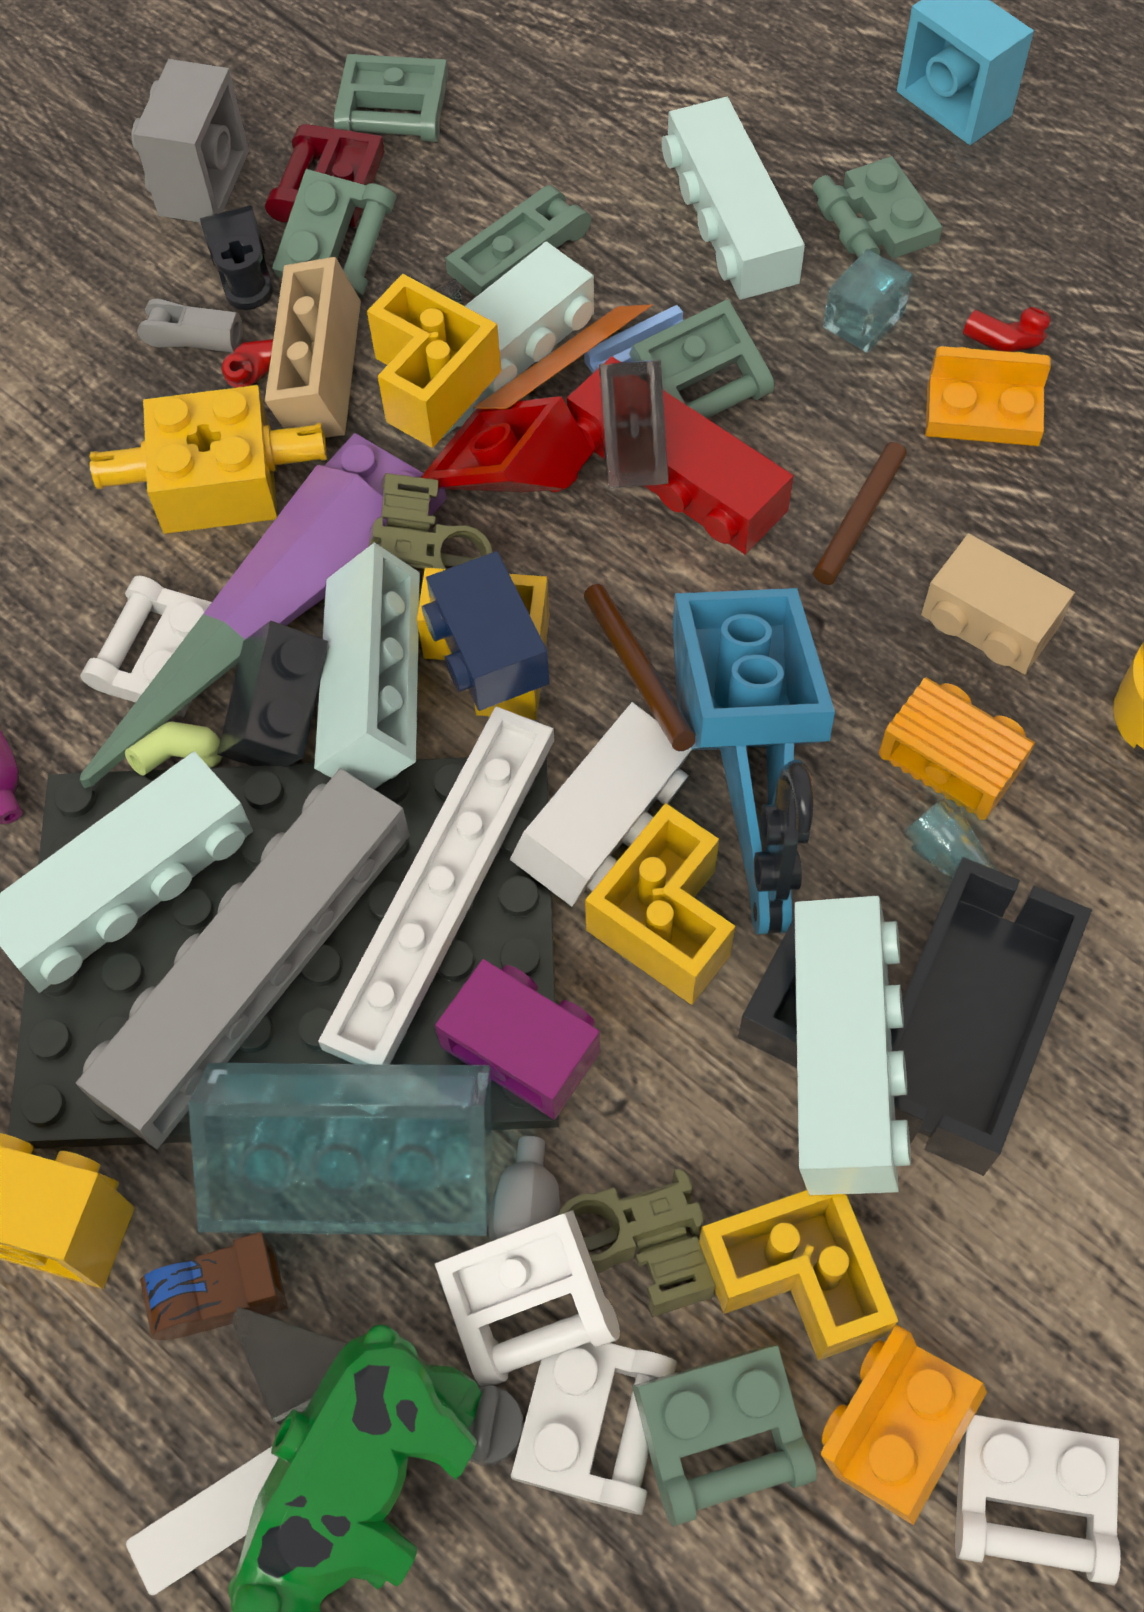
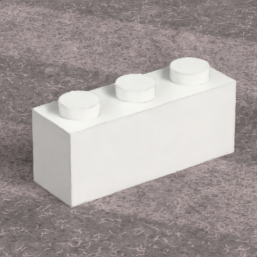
M631 702L526 828L510 860L570 906H573L586 888L593 891L615 865L617 860L612 855L620 845L624 843L629 847L653 819V816L647 812L653 803L658 799L663 804H669L689 775L682 771L680 767L691 752V748L685 751L674 750L657 720Z

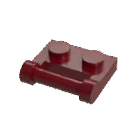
M310 124L298 126L292 139L294 150L279 186L272 189L265 202V210L273 219L280 222H288L305 170H309L312 160L318 158L320 154L322 156L316 172L363 185L372 184L385 153L382 136ZM355 207L349 226L356 227L362 208Z

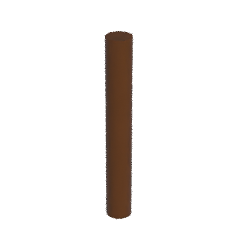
M895 442L886 444L813 571L815 579L820 583L832 585L838 577L907 455L906 449L902 445Z

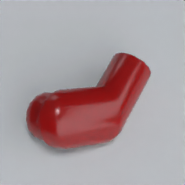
M1029 307L1022 312L1020 322L1006 324L975 309L965 324L963 335L996 351L1016 352L1035 348L1043 343L1047 338L1045 330L1049 327L1051 318L1047 312L1036 307Z
M273 339L245 342L237 347L233 353L226 356L222 362L221 369L227 383L234 388L253 386L269 372Z

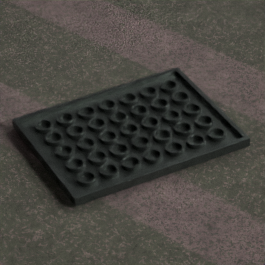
M547 756L384 1077L323 1051L318 1040L468 757L416 759L415 763L401 771L396 777L387 780L374 789L403 807L410 837L163 1143L560 1128L559 1115L553 1120L441 1048L435 1024L482 959H485L501 970L505 965H511L521 970L537 984L538 993L555 1003L552 891L510 860L523 832L549 802ZM315 763L291 764L287 767L264 765L210 768L241 802L253 829V832L245 837L241 847L228 858L219 861L215 860L192 877L189 886L180 895L171 900L159 902L139 917L135 927L123 938L114 942H106L85 958L79 970L69 979L59 984H51L38 993L25 978L8 1135L30 1143L34 1146V1149L149 1144L94 1104L78 1087L76 1081L82 1076L84 1064L91 1052L102 1042L111 1041L129 1020L131 1007L139 995L147 988L157 986L172 969L176 954L183 943L192 935L201 934L218 914L219 904L226 892L236 883H244L261 863L262 853L269 841L280 832L286 833L302 814L303 805L312 790L322 783L327 784L330 781L331 777L314 769ZM169 769L151 770L144 776L136 771L108 772L97 783L87 788H84L79 781L81 773L48 774L38 865Z

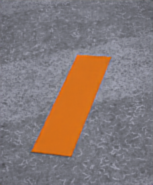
M652 305L617 306L473 408H509Z

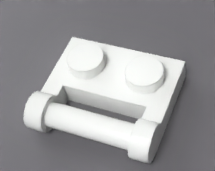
M135 576L125 592L128 601L97 658H90L80 674L81 679L93 689L135 703L212 603L163 588L160 584L145 576ZM149 612L162 615L132 672L128 673L119 670ZM191 702L175 715L184 717Z
M573 1210L435 1263L470 1368L480 1386H494L505 1382L510 1371L591 1342L595 1347H600L616 1341L620 1337L617 1316L611 1303L604 1296ZM572 1294L578 1314L498 1343L493 1338L489 1323L563 1295Z
M591 1342L542 1359L511 1473V1479L617 1510L642 1515L648 1491L641 1488L649 1450L634 1392H632L612 1480L594 1476L590 1473L615 1372L635 1377L634 1385L675 1373L677 1361L658 1353L635 1350L612 1343L595 1347Z
M974 1415L961 1439L955 1529L956 1558L981 1563L984 1555L1086 1572L1087 1578L1091 1582L1115 1585L1119 1577L1121 1560L1120 1545L1117 1538L1119 1439ZM986 1500L1087 1517L1086 1539L988 1523L985 1516Z

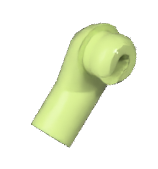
M172 721L161 725L125 750L128 763L142 776L171 756L185 758L193 751L199 755L209 768L216 767L222 759V756L217 755L220 738L210 728Z

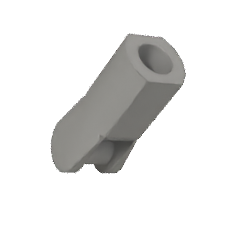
M151 299L148 301L145 308L148 319L142 321L137 329L140 339L150 346L191 347L231 353L240 346L243 337L242 319L237 312L183 306L162 299Z

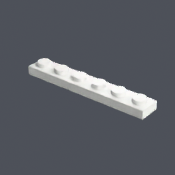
M495 706L318 1040L323 1051L384 1077L554 742V728Z

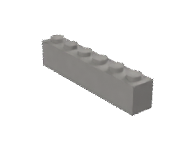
M341 768L327 784L322 783L315 787L303 805L302 814L286 833L280 832L269 841L262 853L261 863L244 883H236L226 892L219 904L218 914L201 934H194L183 943L176 954L172 969L157 986H151L139 995L131 1007L129 1020L111 1041L102 1042L91 1052L84 1064L82 1076L76 1081L78 1087L94 1104L155 1149H158L410 837L403 807Z

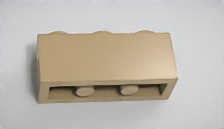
M336 257L284 265L265 395L266 404L284 429L322 423L325 438L345 435L361 304L357 293Z

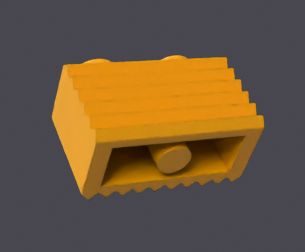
M925 677L907 702L903 704L893 721L887 726L879 755L883 760H889L894 767H900L904 773H910L914 780H921L925 786L932 787L936 793H942L946 799L953 800L957 806L964 807L968 813H975L979 820H986L1024 768L1035 742L1027 738L1024 729L1011 718L1005 716L992 717L972 705L969 696L959 687L949 683L939 685Z

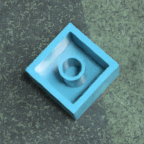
M920 0L911 9L897 92L967 144L972 145L1012 116L1034 30L990 0Z

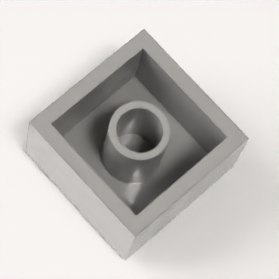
M168 59L159 80L154 81L151 86L150 99L141 118H137L133 124L132 145L134 150L139 153L145 172V186L152 194L158 216L201 223L200 218L224 211L249 153L229 68Z

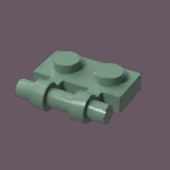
M893 156L847 171L845 173L844 186L835 185L828 175L818 178L813 184V191L819 198L817 202L819 210L826 220L835 222L840 230L839 240L849 253H856L863 264H869L877 259L880 254L879 245H883L890 257L894 259L939 243L942 225ZM860 212L864 218H858L856 214Z

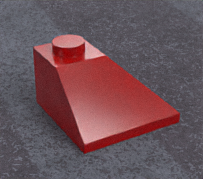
M562 396L517 401L507 409H475L420 478L439 480L438 489L500 492L549 490L550 492H559L568 488L576 481L579 470L591 456L593 450Z

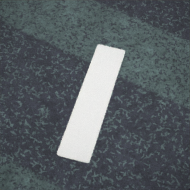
M272 1446L127 1540L126 1547L150 1595H156L247 1535L255 1501L278 1457L271 1454Z

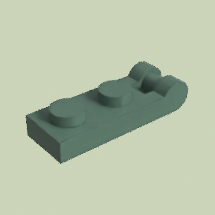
M547 185L445 257L447 273L477 297L543 243L548 242L553 247L558 248L569 239L571 241L581 239L591 225V215L577 204L568 205L563 193L554 186Z

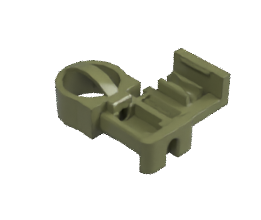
M385 473L381 483V489H383L381 517L377 518L370 528L368 547L374 542L379 545L380 542L382 548L415 570L425 571V568L446 569L445 566L454 567L479 558L456 556L440 552L442 543L453 537H462L470 540L476 545L481 556L492 553V547L487 537L476 528L467 525L447 526L436 524L432 532H429L430 525L434 526L435 516H428L430 497H437L439 480ZM383 519H387L386 526H383Z
M674 1169L672 1184L622 1199L618 1198L615 1188L598 1193L580 1194L568 1200L559 1211L558 1215L573 1210L575 1217L580 1214L593 1213L603 1216L612 1223L611 1227L583 1238L588 1252L613 1243L608 1250L600 1254L590 1255L596 1273H602L616 1264L634 1259L637 1246L639 1254L636 1255L638 1267L647 1264L654 1285L647 1287L650 1297L648 1308L652 1317L713 1297L716 1285L698 1241L704 1219L699 1203H692V1185L688 1175L683 1170ZM685 1228H689L692 1238L688 1237ZM691 1278L694 1279V1282L687 1283L662 1292L660 1291L661 1288L671 1286L686 1280H690Z

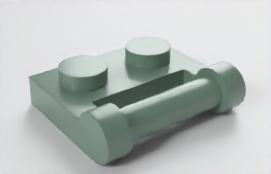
M347 54L334 112V128L363 133L421 136V140L424 142H438L440 118L448 80L447 59ZM357 107L421 111V114L359 111L356 109Z
M306 169L272 267L277 277L282 278L284 265L331 257L338 259L355 207L362 208L364 211L343 269L359 299H362L368 285V280L364 276L384 217L393 211L397 199L396 194L378 184L363 185Z
M729 299L634 344L629 352L641 376L683 403L684 401L678 391L737 363L742 372V377L686 404L707 419L750 397L758 400L772 393L775 388L770 370Z
M778 1345L763 1346L632 1385L666 1516L673 1527L696 1520V1511L786 1482L792 1488H796L816 1481L817 1470L815 1460L808 1443L803 1437ZM771 1430L777 1452L688 1480L686 1479L680 1460L681 1457Z

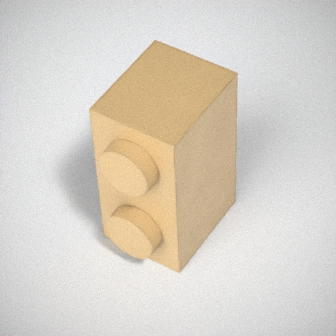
M968 533L931 581L921 616L930 620L941 632L958 636L984 651L987 657L995 663L1010 666L1025 675L1061 626L1075 592Z

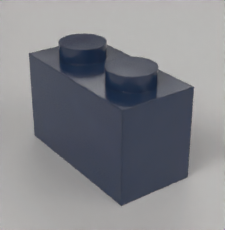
M498 551L426 577L430 603L421 606L425 622L435 642L445 639L451 654L445 656V661L453 684L458 692L469 690L478 711L549 684L547 649Z

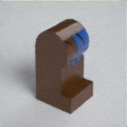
M262 1232L241 1237L233 1240V1246L197 1256L195 1260L190 1262L167 1265L145 1274L140 1279L151 1339L168 1340L181 1338L288 1309L275 1249Z

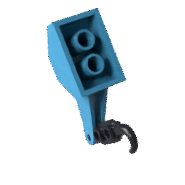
M798 589L675 593L673 640L676 697L679 709L696 735L695 744L691 747V750L720 749L748 883L751 917L755 934L786 933L792 923L791 890H799L802 882L801 860L797 846L798 844L808 843L813 819L811 774L803 762L794 760V745L830 741L835 714ZM766 747L768 804L762 805L760 815L762 840L766 846V851L762 852L746 748Z

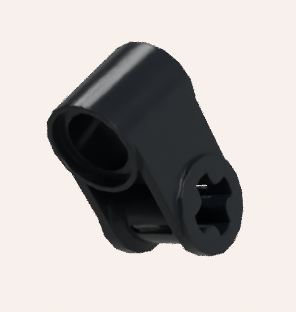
M252 205L200 218L213 265L219 271L223 290L229 304L243 310L255 309L265 304L273 293V286L263 255L266 252Z

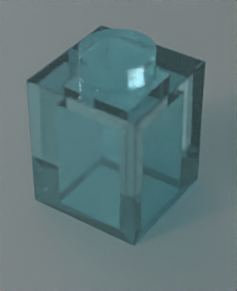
M866 249L829 288L823 327L868 353L905 313L913 274L896 263Z

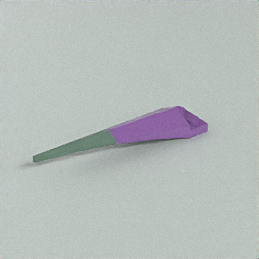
M356 433L349 438L325 466L317 465L81 773L79 781L83 787H91L126 757V749L166 723L207 687L238 664L245 639L269 621L287 626L325 598L326 579L368 548L370 528L374 521L381 517L383 498L381 483L385 473L419 478L424 473ZM438 489L436 498L430 497L428 516H432L447 499L445 489ZM383 519V526H386L387 519Z

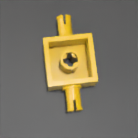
M254 385L143 399L145 441L141 442V447L105 452L93 451L90 452L89 456L91 460V475L96 489L147 482L148 496L163 534L275 520L278 517L274 471H277V465L313 460L325 461L327 460V449L322 423L271 430L259 386Z

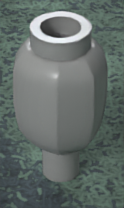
M524 1136L519 1138L516 1163L507 1167L497 1182L489 1218L488 1233L491 1242L556 1217L559 1214V1186L554 1175L543 1166L546 1142L539 1137Z

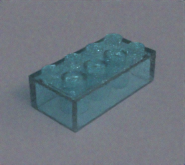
M207 1064L188 1102L198 1232L487 1236L493 1191L490 1065Z

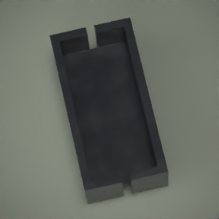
M962 857L902 998L904 1028H891L892 1051H904L907 1074V1095L894 1096L895 1120L908 1121L910 1144L917 1133L929 1137L924 1150L984 1176L1001 1154L1092 909L1033 885L1015 921H1009L1002 917L1017 890L1020 880Z

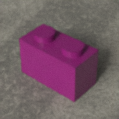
M482 959L435 1024L441 1048L555 1120L600 1054V1031L594 1027L596 1022L585 1010L576 1004L562 1000L557 1005L538 993L537 984L521 970L511 965H505L501 970L485 959Z

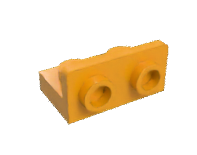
M938 347L935 351L927 384L925 436L1039 446L1044 433V386L1051 368V357L1024 352L980 350L966 347Z
M896 1325L885 1342L878 1340L868 1351L860 1370L862 1382L849 1405H839L829 1417L822 1434V1444L824 1447L821 1456L836 1478L914 1525L986 1396L987 1391L983 1382L918 1347L911 1332Z

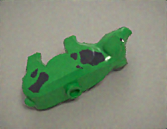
M374 1325L366 1334L350 1340L338 1353L327 1370L304 1413L293 1409L286 1416L275 1436L271 1454L278 1457L255 1501L238 1567L228 1585L231 1612H320L322 1600L331 1592L342 1587L351 1578L367 1580L377 1590L383 1587L386 1581L398 1587L415 1561L418 1548L404 1537L400 1530L385 1517L391 1511L400 1495L406 1478L408 1456L430 1460L441 1465L455 1480L462 1475L477 1444V1440L469 1430L475 1419L476 1409L482 1394L477 1383L453 1367L428 1365L418 1357L416 1347L411 1342L400 1337L395 1330L386 1325Z

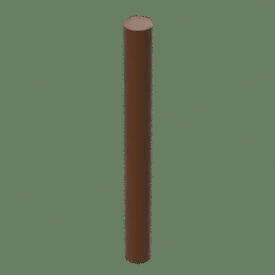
M601 584L589 586L584 592V600L673 749L676 751L688 750L695 744L696 735L605 587Z

